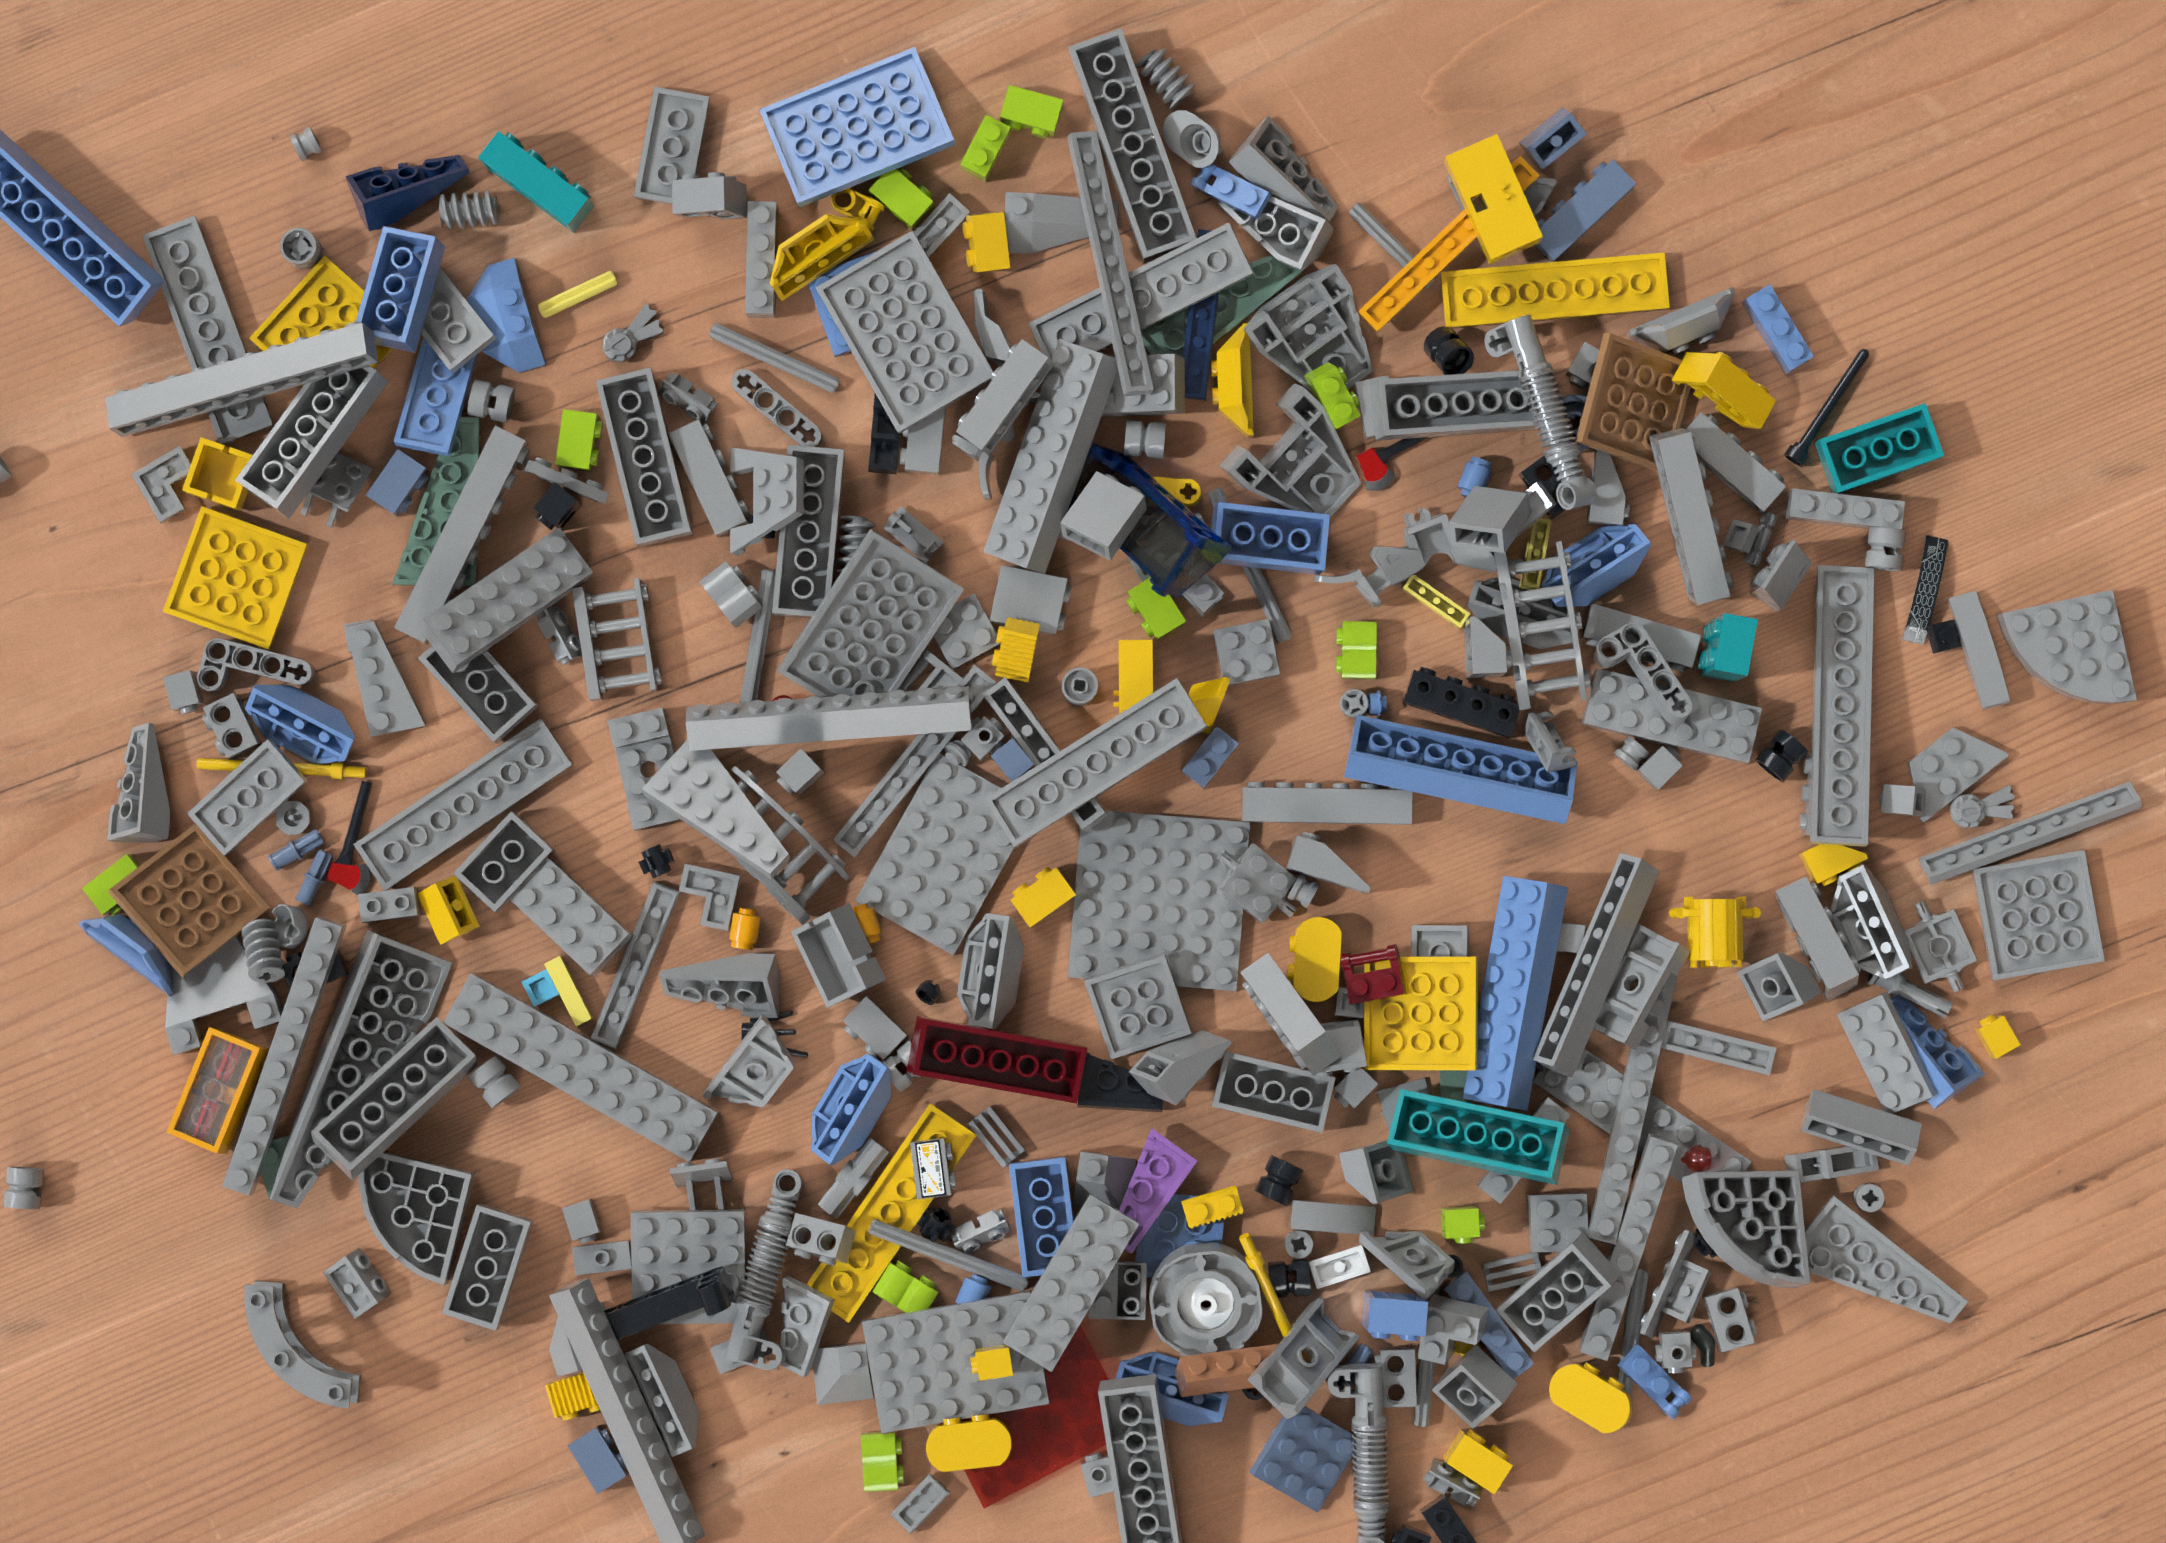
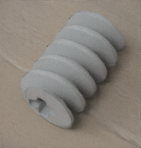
M1166 48L1161 50L1154 49L1146 54L1135 67H1144L1141 73L1143 77L1152 75L1148 81L1149 85L1159 84L1155 92L1158 95L1166 93L1162 101L1164 103L1172 102L1169 110H1172L1191 94L1195 84H1184L1188 78L1187 74L1178 77L1177 74L1181 66L1170 67L1174 57L1163 58L1167 52Z
M489 190L485 191L484 199L480 198L477 191H474L472 200L469 199L466 192H463L461 201H458L455 193H452L450 202H447L444 194L440 196L439 212L442 228L446 222L449 229H454L456 221L460 228H465L467 220L471 227H476L478 219L482 226H487L489 218H491L493 225L499 224L497 196L495 195V198H492Z
M841 516V519L848 523L840 526V530L847 533V535L839 537V541L846 544V546L838 548V552L845 555V557L837 559V564L845 568L867 535V529L876 527V524L869 521L868 518ZM843 569L837 570L836 573H841Z
M269 919L251 921L243 927L241 932L245 957L247 958L248 976L253 981L260 983L276 982L285 976V971L282 968L283 961L280 959L282 953L278 949L280 942L276 939L278 932L274 929L276 923Z

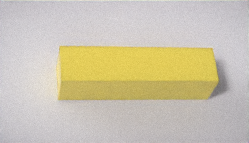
M1539 518L1530 526L1524 558L1525 562L1545 559L1552 520ZM1543 570L1521 574L1519 588L1528 590L1539 589Z
M1412 575L1402 588L1403 591L1458 629L1462 627L1470 615L1468 611L1416 575Z
M558 956L545 963L544 965L575 1026L578 1027L592 1020L593 1017L562 956Z

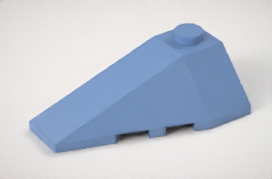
M1898 994L1890 998L1937 1092L1935 1096L1926 1100L1934 1109L1950 1101L1985 1075L1962 1046L1956 1048L1945 1039L1947 1033L1941 1028L1935 1030L1926 1022V1016L1911 1002Z

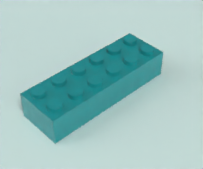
M1400 1089L1387 1144L1394 1151L1557 1185L1570 1129L1565 1123Z

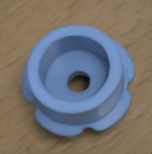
M1380 691L1368 693V715L1380 718L1381 713H1386L1387 698L1382 696Z

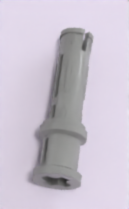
M1871 973L1868 976L1867 984H1875L1887 990L1891 996L1898 994L1940 1015L1942 1018L1947 1016L1946 1013H1949L1952 1007L1951 1001L1906 980V976L1903 973H1899L1886 980Z

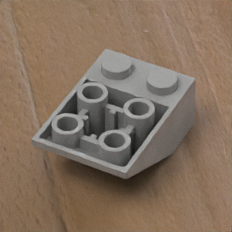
M1790 540L1786 544L1782 542L1780 546L1774 547L1765 560L1769 565L1765 569L1758 571L1750 583L1754 587L1750 594L1777 612L1783 609L1812 565L1811 560L1794 540Z
M1200 1030L1147 1051L1129 1072L1148 1094L1177 1105L1188 1096L1189 1090L1197 1081L1202 1080L1206 1076L1207 1070L1215 1061L1224 1056L1226 1049L1232 1042Z

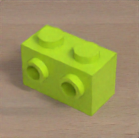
M1327 362L1304 375L1314 397L1324 406L1335 429L1361 416L1357 409L1360 407V403L1353 391L1349 393L1345 385L1348 379L1341 367L1337 368Z
M1475 1206L1441 1208L1442 1236L1446 1239L1454 1238L1457 1243H1473V1237H1480V1231L1485 1230L1484 1213L1479 1212V1208Z

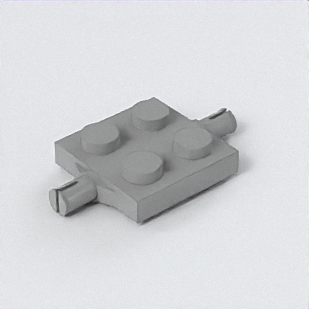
M1251 844L1246 852L1237 859L1225 849L1221 851L1222 855H1218L1217 859L1228 866L1229 870L1227 877L1218 889L1260 923H1264L1272 911L1277 908L1282 910L1288 917H1291L1294 914L1293 912H1296L1297 908L1289 903L1285 897L1287 891L1297 878L1255 844Z
M1925 900L1914 904L1921 920L1915 926L1904 930L1909 940L1910 954L1924 984L1937 978L1947 977L1953 992L1965 988L1958 972L1964 966L1977 961L1955 910L1951 909L1940 915H1931Z

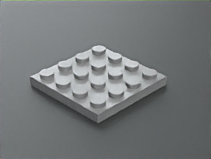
M2085 850L1972 870L1992 981L2105 961Z
M745 1209L631 1211L632 1299L708 1270L724 1266L734 1290V1297L729 1308L717 1314L707 1316L703 1307L661 1324L734 1323L738 1311L735 1306L738 1297H742L739 1291L744 1290L741 1288V1285L745 1286V1282L742 1279H746L744 1275L746 1272Z

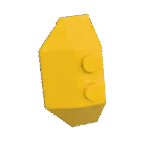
M825 214L779 245L770 285L782 302L875 239L864 221Z
M1243 323L1217 351L1216 360H1211V376H1217V388H1212L1213 405L1218 404V412L1246 438H1253L1250 338L1244 330L1248 323Z

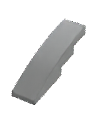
M1972 591L1949 598L1948 604L1957 626L1958 635L1965 654V663L1982 710L2010 703L2003 672L1977 592Z

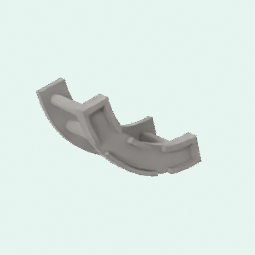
M1562 541L1556 542L1558 556L1513 564V561L1507 562L1506 552H1494L1512 656L1519 710L1531 708L1529 697L1535 696L1534 693L1579 686L1581 700L1587 699L1586 688L1591 687L1588 670L1583 671L1577 633L1578 629H1582L1580 612L1574 613L1567 569L1572 568L1570 553L1563 551ZM1560 568L1563 585L1518 592V589L1512 590L1510 578H1516L1515 575ZM1565 596L1568 617L1526 624L1523 621L1518 622L1515 607L1521 606L1520 603ZM1570 628L1573 648L1534 655L1522 652L1521 639L1526 638V635ZM1575 659L1577 675L1536 682L1526 678L1525 670H1530L1531 666Z
M734 766L731 770L741 780L737 785L742 792L745 793L750 789L761 799L754 807L759 815L762 816L770 807L785 821L774 832L777 839L781 842L794 829L808 844L773 879H770L734 854L732 855L755 879L757 878L767 888V891L791 916L804 925L811 918L804 910L807 906L805 904L806 901L834 872L847 881L850 876L843 869L846 864L835 853L830 856L801 826L804 821L792 810L788 814L757 785L760 781L749 770L743 773ZM816 852L827 864L798 895L794 894L791 897L784 890L787 886L786 882Z
M256 1280L254 1285L245 1284L244 1300L249 1329L258 1350L270 1368L293 1389L318 1402L342 1408H349L350 1403H359L361 1374L342 1371L323 1363L313 1356L298 1336L295 1335L289 1323L285 1306L284 1283Z

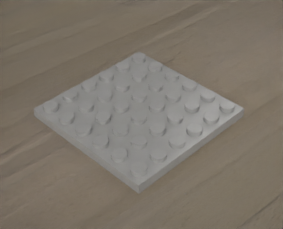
M1107 811L1109 816L1088 832L1080 827L1075 883L1076 896H1074L1068 977L1084 979L1165 953L1176 986L1236 991L1243 908L1218 889L1227 877L1229 867L1218 860L1217 857L1222 855L1221 851L1224 849L1236 859L1246 852L1249 843L1250 823Z

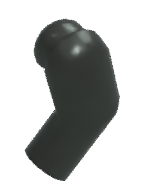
M1696 1324L1692 1327L1690 1337L1701 1351V1365L1705 1367L1714 1366L1715 1338L1705 1326Z

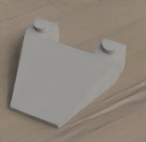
M1294 383L1276 403L1294 424L1260 461L1247 449L1237 445L1219 467L1238 485L1291 510L1329 514L1331 517L1360 486L1361 481L1324 406L1308 390Z
M237 936L183 978L171 965L173 993L170 997L167 995L165 1030L173 1055H180L201 1048L204 1037L198 1018L245 1003L247 1004L254 1029H261L279 1023L283 1012L279 993L271 983H260L250 979L246 965L245 948Z

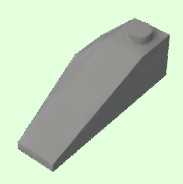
M1267 116L1237 148L1229 163L1249 182L1295 207L1326 219L1329 223L1338 209V205L1322 182L1310 175L1306 168L1308 162L1305 158H1298L1290 146L1293 141L1289 135Z
M1006 192L1005 225L1009 253L1034 254L1041 252V250L1089 238L1080 197ZM1112 201L1117 221L1118 201Z
M1272 196L1258 220L1218 201V205L1275 259L1300 271H1303L1323 254L1334 232L1333 227L1326 219Z
M146 723L132 727L124 757V762L127 765L123 779H118L116 787L121 789L117 805L112 804L109 813L107 841L153 843L168 839L171 824L167 791L154 724Z
M747 953L661 970L659 973L664 995L694 1003H699L701 1000L715 1003L716 1008L725 1010L726 1007L742 1010L741 1015L748 1017H760L763 1014L767 1018H778L780 972L775 954Z

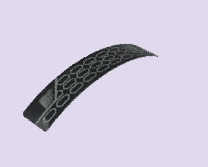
M1926 536L1921 568L1902 637L1903 640L1918 644H1924L1927 635L1926 627L1931 622L1943 573L1948 540Z

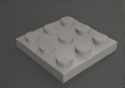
M1165 953L1084 978L1111 1059L1191 1034V1028Z

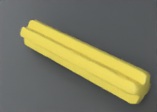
M612 271L603 273L539 303L538 309L544 318L552 316L616 286L617 280Z

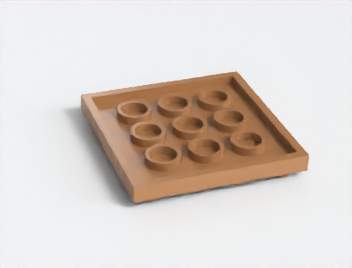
M1604 333L1575 442L1657 471L1649 436L1679 429L1681 426L1691 387L1686 383L1678 385L1671 380L1682 360L1615 334Z
M196 823L110 888L108 892L182 978L242 932L246 924L260 918L270 908Z

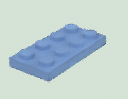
M425 338L422 339L394 438L395 446L450 457L478 354L455 373H452Z

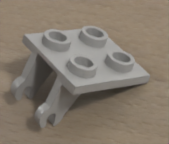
M337 453L306 495L301 514L304 516L308 515V511L312 509L315 497L317 496L332 503L326 526L333 528L334 521H337L340 510L349 511L371 475L373 468L341 453Z
M709 1159L705 1161V1164L701 1165L685 1162L677 1164V1168H670V1174L676 1187H687L690 1210H697L693 1183L714 1180L718 1210H725L722 1182L733 1180L727 1161L722 1162L721 1159Z

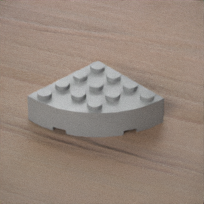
M2113 590L2010 611L1996 616L2003 638L2010 650L2013 651L2016 658L2021 662L2020 664L2030 675L2049 689L2068 698L2096 704H2117L2137 700Z
M384 1151L358 1175L363 1210L373 1233L387 1252L412 1272L442 1285L448 1284L476 1173Z
M1799 1171L1696 1172L1682 1178L1685 1199L1693 1221L1704 1240L1723 1261L1748 1278L1773 1287L1798 1288L1810 1284Z

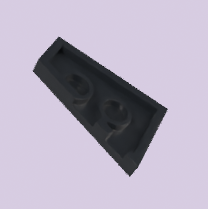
M1088 1052L1086 1053L1077 1107L1162 1112L1163 1100L1148 1094L1130 1074V1070L1117 1066L1106 1059L1102 1060L1092 1056Z

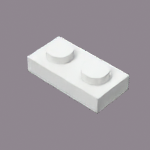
M1362 1244L1308 1261L1316 1289L1371 1272Z

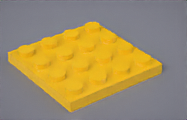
M324 256L249 339L262 351H266L273 345H286L293 343L297 338H310L320 335V332L324 330L344 328L347 324L356 322L365 291ZM376 345L378 363L369 366L376 369L394 348Z
M201 506L163 612L270 650L309 545Z
M1400 957L1406 994L1364 1002V1051L1367 1066H1364V1070L1478 1071V957ZM1384 960L1364 964V973L1391 968L1390 961Z

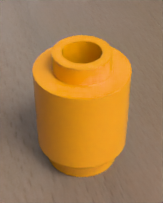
M867 903L852 907L868 943L880 941L879 933L882 932L874 907L868 908Z
M740 908L739 912H733L729 939L732 940L731 947L753 950L754 944L758 940L761 916L756 915V910Z

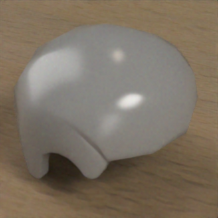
M279 904L272 910V913L276 915V926L274 929L278 932L276 939L280 942L279 947L296 948L306 938L309 920L300 908Z

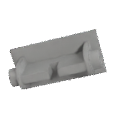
M670 373L666 380L662 381L659 394L668 403L676 404L685 410L691 418L699 419L706 424L710 412H713L718 405L714 401L715 397L699 387L692 395L689 391L694 384L678 373L675 375Z
M902 506L889 517L888 522L883 527L924 563H927L944 543Z
M559 605L546 608L544 612L537 615V624L545 639H549L552 636H555L557 639L548 644L557 662L560 661L563 666L570 663L572 659L582 656L580 640L573 634L568 624V617L560 609Z
M993 1209L977 1217L981 1227L975 1228L972 1220L955 1227L950 1235L956 1249L968 1254L978 1250L980 1245L988 1241L1002 1239L1007 1232L1011 1231L1002 1210L996 1211Z
M1433 1458L1430 1471H1427L1423 1478V1481L1427 1482L1426 1486L1442 1494H1445L1448 1487L1453 1488L1449 1498L1466 1507L1468 1505L1474 1507L1477 1500L1481 1497L1483 1489L1481 1485L1455 1470L1444 1461L1440 1462Z

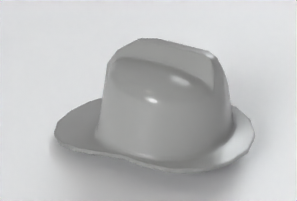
M1177 110L1165 119L1162 129L1166 145L1194 167L1205 168L1211 165L1217 158V155L1222 152L1221 137L1217 129L1187 110Z

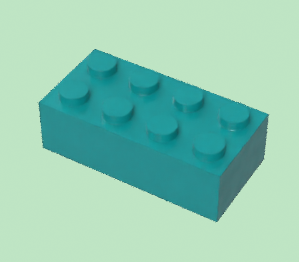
M498 131L478 157L484 167L571 232L575 233L594 207L590 201L591 196L588 194L589 192L576 182L573 186L570 185L566 175L555 166H552L550 169L546 167L547 163L543 160L544 158L534 150L529 149L528 152L523 150L524 146L521 144V141L511 133L507 132L506 135H503Z
M1926 403L1819 439L1814 443L1831 492L1837 494L1944 457Z
M1723 613L1711 620L1708 625H1705L1702 635V641L1706 642L1705 651L1703 653L1700 652L1697 662V669L1701 670L1700 676L1728 682H1735L1748 676L1758 619Z

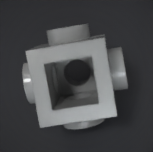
M985 716L981 720L976 717L971 722V730L968 731L961 741L981 761L988 754L993 755L1004 746L1001 741L1005 736L1001 732L1005 728L994 717L990 720ZM983 732H987L990 734V738L987 741H981L980 735Z
M1659 1332V1345H1655V1360L1660 1362L1662 1368H1668V1373L1685 1372V1367H1692V1360H1696V1345L1691 1343L1690 1332ZM1676 1348H1678V1349H1679L1678 1355L1673 1357V1356H1672L1673 1350L1676 1349Z

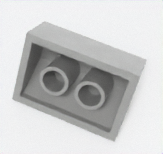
M1477 617L1467 619L1464 622L1466 679L1500 678L1507 673L1509 667H1512L1511 650H1506V644Z

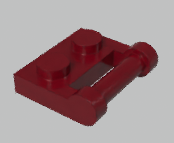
M1397 944L1388 945L1387 949L1361 954H1341V965L1344 970L1349 1004L1353 1005L1406 994ZM1384 960L1390 961L1391 968L1355 974L1354 966Z

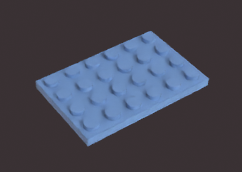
M915 47L759 109L799 208L956 145Z

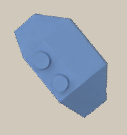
M515 258L488 265L467 298L468 303L497 338L482 350L483 353L518 373L545 366L546 362Z
M1636 524L1599 527L1564 550V552L1570 553L1572 565L1571 569H1567L1573 606H1588L1635 575L1651 547L1650 541ZM1560 568L1548 569L1546 577L1541 584L1542 588L1563 585ZM1565 596L1551 598L1557 607L1566 606Z
M255 685L245 707V710L252 716L255 724L266 739H272L275 744L314 764L345 761L355 739L354 733L340 710L292 685Z
M122 914L80 921L78 925L85 934L169 997L173 993L171 964L132 919L128 920Z
M866 1054L861 1058L840 1066L812 1113V1152L828 1164L834 1165L863 1146L891 1099L889 1067L871 1054Z
M1152 1351L1120 1362L1115 1379L1157 1374L1164 1419L1186 1426L1222 1422L1229 1394L1225 1391L1181 1397L1175 1375L1179 1359Z

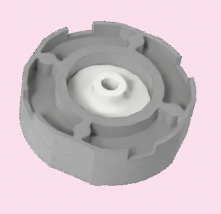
M1206 1242L1179 1247L1161 1261L1150 1282L1149 1299L1153 1327L1160 1339L1178 1351L1182 1356L1241 1349L1259 1327L1263 1313L1259 1282L1254 1271L1248 1267L1245 1257L1227 1245Z

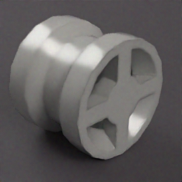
M310 126L305 128L304 132L299 135H290L291 142L301 161L306 160L308 155L312 153L318 154L322 152L321 146Z
M1358 689L1346 691L1339 701L1341 712L1349 718L1363 715L1368 708L1367 696Z
M1628 736L1624 740V746L1621 749H1617L1613 754L1630 769L1636 771L1639 767V761L1642 758H1646L1650 753L1637 741Z
M1299 874L1287 898L1298 900L1301 906L1307 909L1320 884L1309 882L1304 875Z
M1864 1183L1854 1190L1853 1201L1860 1210L1875 1212L1884 1203V1193L1877 1185Z
M1293 1230L1285 1237L1284 1247L1291 1257L1301 1259L1311 1253L1313 1241L1305 1231Z

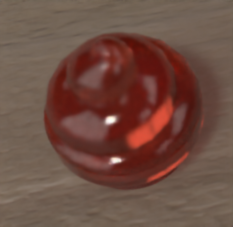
M1694 1145L1689 1151L1685 1152L1681 1162L1695 1173L1709 1170L1712 1163L1710 1149L1702 1145Z

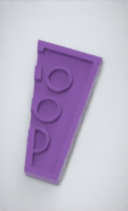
M1153 1128L1150 1130L1119 1211L1139 1222L1137 1229L1125 1247V1250L1131 1254L1198 1162Z

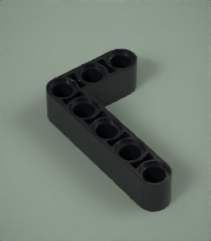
M720 1266L604 1310L616 1339L619 1340L703 1307L707 1316L722 1312L731 1306L734 1290L724 1266Z

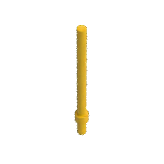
M197 758V769L234 771L244 760ZM332 762L331 765L293 763L302 775L331 776V779L343 780L344 777L366 778L367 773L366 767L345 766L344 763Z
M1242 1234L1239 1240L1247 1255L1245 1260L1248 1267L1254 1271L1283 1337H1285L1292 1327L1265 1270V1260L1261 1252L1256 1250L1250 1234ZM1302 1352V1353H1301L1302 1358H1303V1360L1307 1363V1361H1306V1359H1305V1356H1304V1354H1303V1352Z

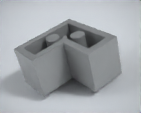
M721 172L708 173V178H699V175L695 174L682 175V180H672L673 214L683 218L712 216L721 220L747 218L746 184L736 181V177L725 176V173Z
M1434 1295L1428 1302L1426 1337L1421 1336L1418 1359L1445 1365L1454 1354L1456 1341L1477 1345L1485 1335L1489 1307Z

